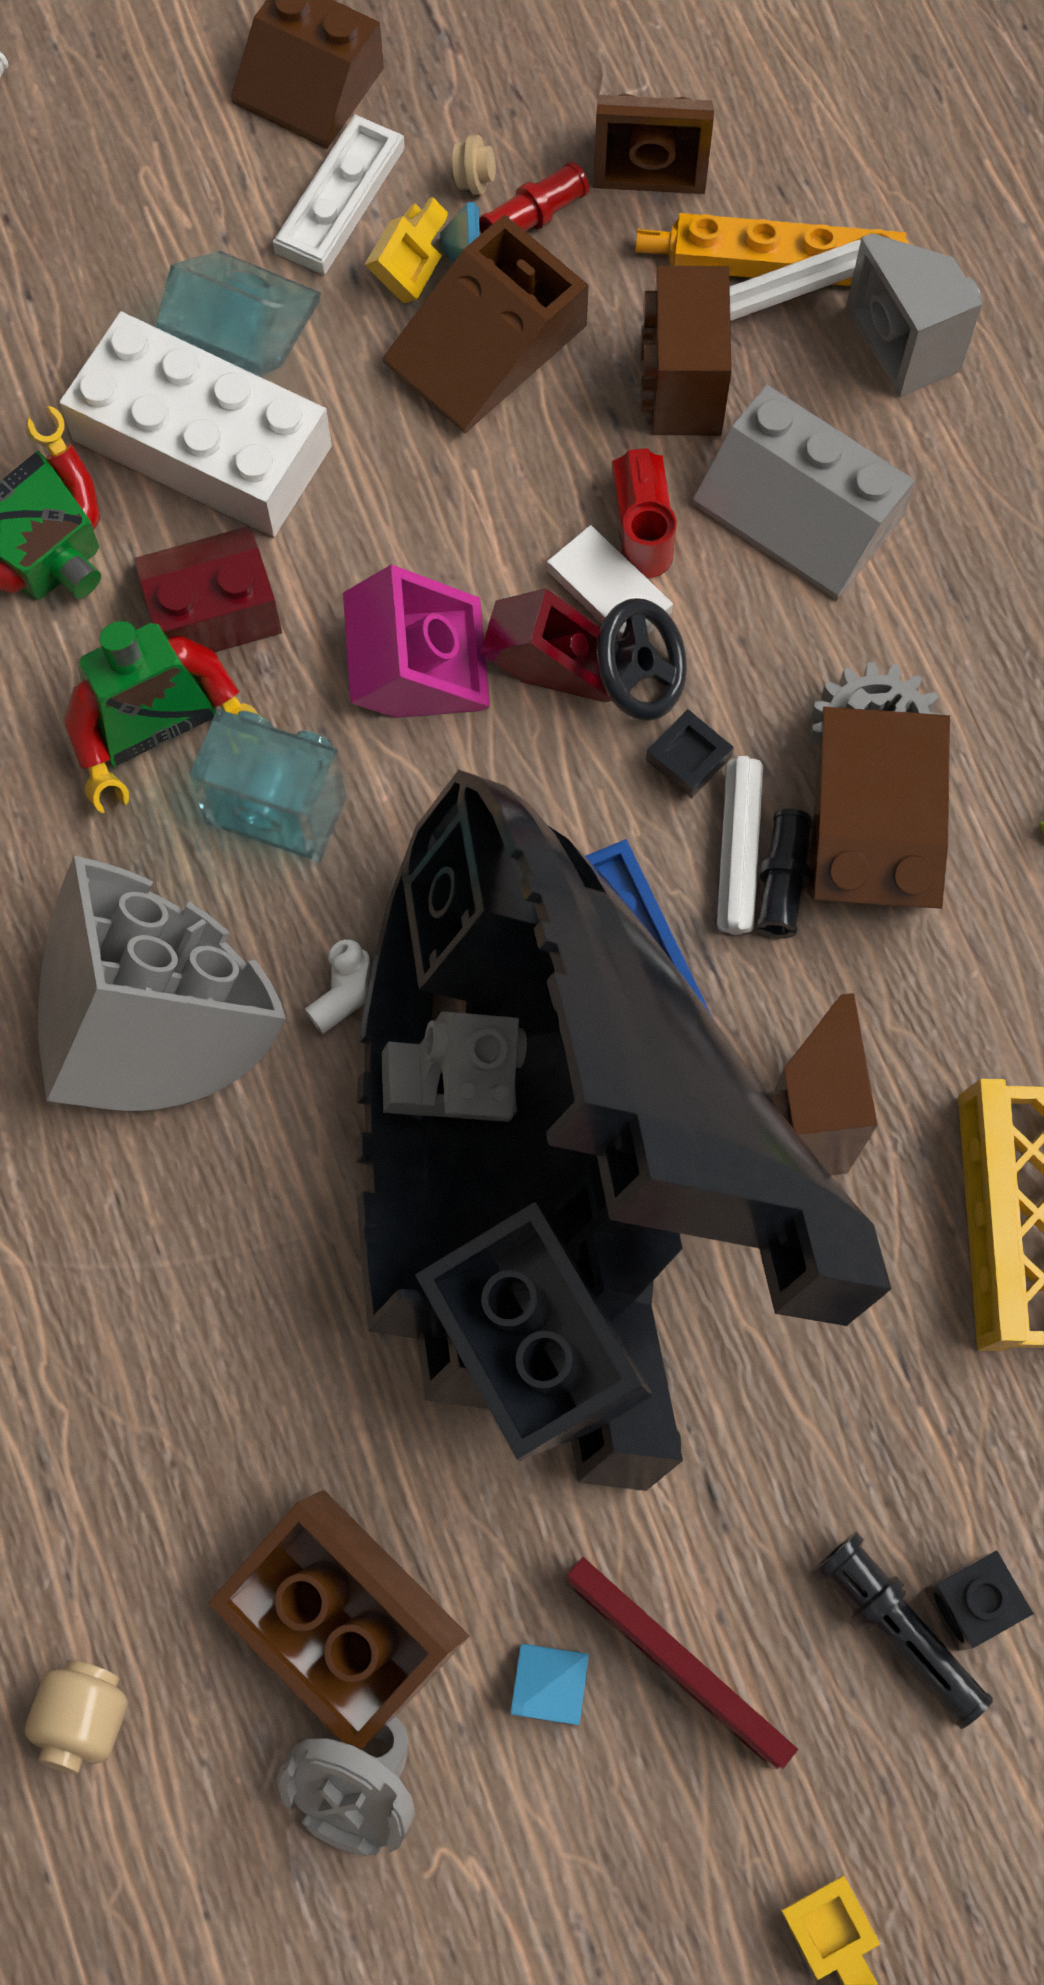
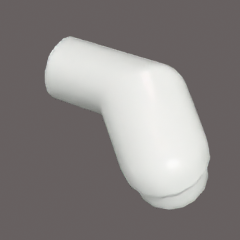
M353 940L339 941L331 948L328 957L329 962L332 964L331 990L304 1009L321 1034L326 1033L366 1003L372 963L368 953L361 949L359 943Z

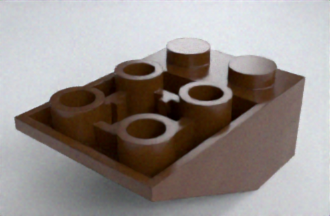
M504 214L460 253L383 356V363L465 434L587 326L589 285Z

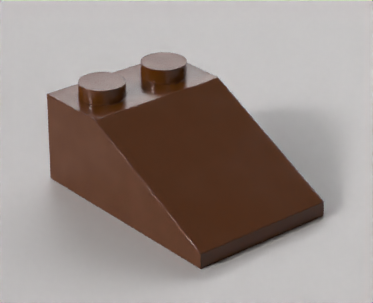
M823 707L809 865L811 872L807 894L811 898L825 901L942 909L948 851L950 715Z

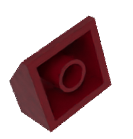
M249 526L134 558L152 622L159 624L169 639L183 636L210 648L215 653L282 634L275 598L258 545Z

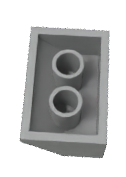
M766 385L730 429L697 490L692 505L837 601L904 517L915 480L774 388Z

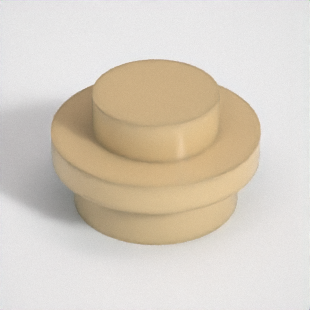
M469 135L466 142L454 144L452 167L454 180L459 190H470L473 195H482L486 191L487 182H493L495 179L496 163L493 149L491 146H484L480 135Z

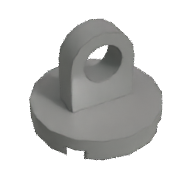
M394 1717L374 1737L388 1743L391 1748L387 1754L381 1757L374 1758L352 1745L342 1743L337 1736L334 1740L328 1738L305 1739L291 1748L276 1778L280 1798L286 1808L290 1810L295 1802L298 1808L306 1814L301 1823L315 1837L337 1849L360 1856L377 1855L381 1847H388L389 1852L400 1848L416 1813L412 1796L399 1779L407 1760L408 1737L406 1728L397 1717Z

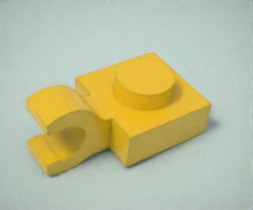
M434 197L428 199L423 209L414 203L411 204L403 216L390 220L364 264L403 304L418 299L442 256L431 245V242L445 223L448 212Z
M844 1875L780 1910L815 1979L819 1980L836 1971L842 1985H878L862 1955L881 1943Z

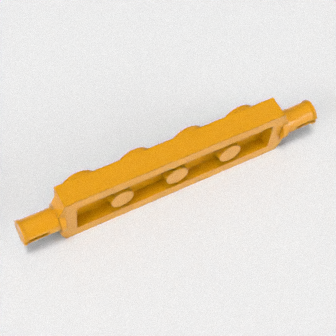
M679 213L678 219L672 226V232L637 228L635 253L669 255L671 266H729V276L755 278L856 240H861L862 237L871 233L903 243H909L906 239V232ZM852 277L831 285L851 286Z

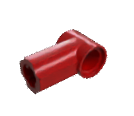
M649 448L627 450L623 456L612 460L611 467L622 538L621 554L646 578H653L665 573L673 562L677 519L670 507L663 455L654 454ZM643 537H652V538L657 539V540H655V541H644V540H642V539H640V538H643Z

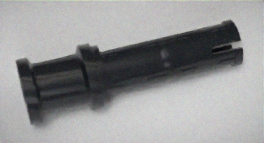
M857 1531L852 1533L812 1570L813 1575L818 1580L827 1579L854 1610L852 1619L858 1626L863 1625L865 1629L873 1626L909 1667L911 1672L953 1717L956 1725L960 1729H964L988 1709L993 1702V1697L980 1687L950 1653L945 1644L935 1636L905 1602L903 1597L906 1591L903 1589L904 1584L897 1576L889 1578L861 1547L864 1541L862 1536Z

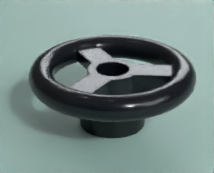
M631 598L614 606L605 617L597 640V669L602 684L612 702L626 715L645 721L659 719L674 708L685 686L687 659L681 634L669 614L652 601ZM646 620L650 621L660 633L666 646L669 663L658 657L656 649L649 642ZM626 622L621 639H617L621 626ZM654 678L665 685L662 694L652 702L639 701L629 693L643 679Z

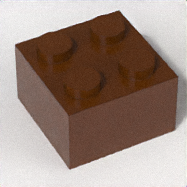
M657 266L655 290H644L643 325H641L640 360L644 361V376L641 378V412H652V435L722 436L732 372L729 266Z

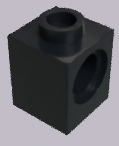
M997 1550L980 1556L923 1588L958 1651L975 1648L1034 1614Z

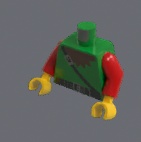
M47 406L45 409L55 424L54 434L51 436L39 434L30 417L26 420L25 430L33 442L45 445L50 454L45 458L39 450L36 451L0 481V591L15 593L21 590L33 599H41L61 583L76 599H81L89 595L101 580L99 570L88 561L99 549L94 529L100 521L99 507L94 481L73 445H65L61 438L64 431L62 414L57 409Z
M116 621L104 627L99 636L101 647L83 655L77 663L81 682L73 687L64 717L65 727L81 769L88 768L90 774L85 784V795L89 802L102 814L105 812L100 803L99 796L101 791L107 786H114L115 793L124 806L129 801V791L126 785L114 774L108 772L105 764L108 760H110L113 767L122 764L217 717L215 708L218 706L225 713L223 725L235 746L244 747L238 734L234 731L236 724L244 719L254 721L260 733L264 734V725L257 711L251 705L238 701L236 695L240 691L217 655L210 648L183 636L169 639L159 624L149 623L137 630L131 623L126 621Z

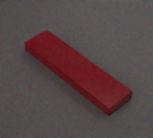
M582 1556L567 1574L566 1584L771 1769H784L799 1749Z

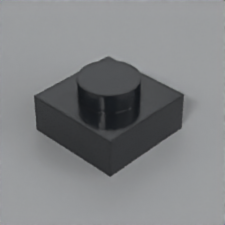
M687 709L647 750L646 761L692 799L732 758L734 747Z

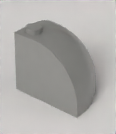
M74 856L62 883L51 918L40 977L38 1042L46 1101L109 1110L146 1111L174 1107L209 1096L238 1080L254 1067L270 1049L286 1020L280 999L258 962L251 960L246 964L226 943L230 932L189 901L183 910L170 901L150 892L153 881L103 862Z

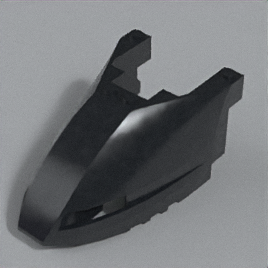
M458 769L414 829L386 905L360 1030V1043L365 1044L364 1072L357 1082V1103L364 1104L365 1132L362 1131L356 1138V1162L367 1165L368 1192L362 1191L357 1197V1212L368 1331L417 1339L426 1401L489 1409L415 1274L536 1202L552 1220L653 1394L649 1399L596 1431L571 1441L578 1483L647 1491L683 1461L681 1436L676 1427L652 1309L653 1282L683 1249L680 1233L759 1248L775 1314L848 1326L892 1288L874 1224L832 1178L788 1123L693 989L609 881L567 837L548 826L528 802L507 786ZM433 994L466 1001V1013L519 1018L518 1028L525 1030L527 1046L524 1063L521 1068H516L517 1112L509 1122L383 1113L382 1051L388 1042L420 1044L422 1042L427 1025L432 1021ZM442 1072L437 1087V1094H444Z

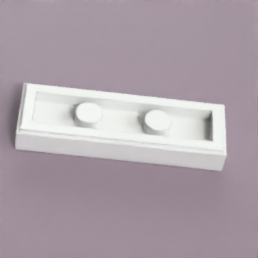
M354 114L273 240L275 254L325 276L405 149L404 135Z

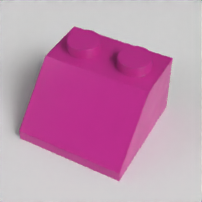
M392 564L343 592L351 704L395 718L476 712L490 707L486 658L480 654L484 641L480 597Z

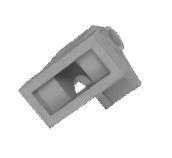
M441 1011L435 1021L428 1023L425 1037L420 1044L388 1042L382 1051L383 1113L509 1122L517 1112L516 1068L522 1067L527 1046L525 1030L518 1028L519 1018ZM442 1072L444 1094H437V1087Z

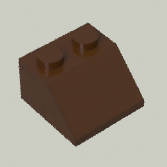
M266 0L254 16L231 95L232 103L328 149L384 69L380 22L334 0Z
M630 94L618 96L598 95L593 188L705 194L714 122L712 101L692 100L686 97L674 99L636 97Z

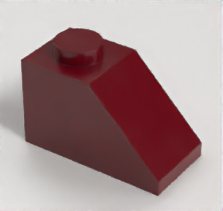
M546 588L495 601L480 652L482 656L522 683L601 702L612 701L604 689L597 669L596 650L600 631L599 626Z

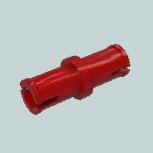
M570 161L561 169L536 184L530 181L519 186L515 197L501 204L493 211L479 217V230L481 234L504 214L524 231L532 227L536 229L545 227L551 222L554 213L589 193V183L584 171L577 163Z

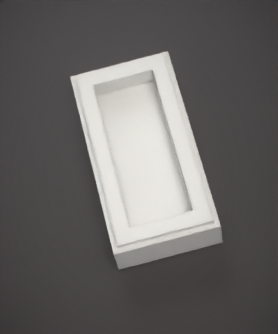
M591 525L547 561V572L601 624L614 606L631 598L652 601L663 608L669 616L672 614L673 603ZM646 620L647 632L649 634L656 627ZM626 622L621 626L617 639H621Z

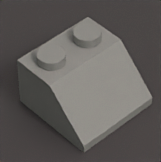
M871 233L861 238L846 308L899 397H902L961 372L982 308V298L976 282L971 277H965L953 257Z

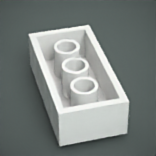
M120 311L59 402L73 441L273 538L332 447L327 409L122 311Z

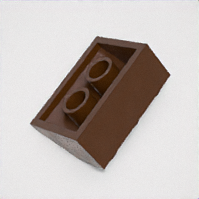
M854 993L841 994L784 1067L775 1090L768 1092L769 1097L830 1175L849 1173L878 1126Z
M325 1490L298 1501L208 1602L223 1620L342 1743L352 1745L360 1750H363L416 1696L470 1637Z

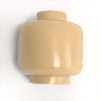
M68 1660L65 1669L51 1670L45 1674L24 1729L26 1738L32 1744L42 1749L38 1762L62 1772L78 1774L82 1762L97 1764L107 1760L112 1752L128 1706L126 1695L116 1687L119 1681L117 1675L100 1667L74 1660Z

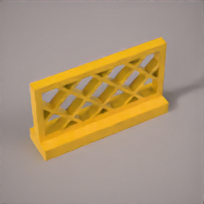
M979 1079L958 1095L977 1351H1004L1009 1348H1044V1331H1030L1027 1304L1039 1289L1044 1293V1269L1041 1271L1023 1254L1022 1237L1033 1225L1044 1234V1199L1035 1206L1018 1189L1017 1172L1027 1161L1044 1175V1155L1038 1150L1044 1143V1130L1031 1143L1013 1126L1011 1104H1030L1044 1118V1087L1006 1086L1005 1079ZM1015 1148L1021 1153L1017 1159H1015ZM1020 1211L1027 1217L1022 1223ZM1025 1276L1032 1282L1027 1288Z

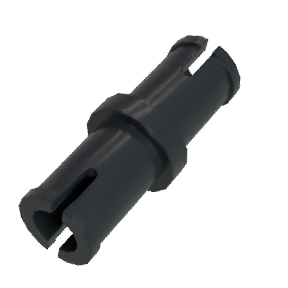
M792 808L781 809L774 813V827L769 858L762 861L759 876L765 885L760 919L757 921V930L761 934L772 938L786 939L797 934L796 923L801 890L808 885L811 869L805 863L810 829L813 824L812 816L805 811Z

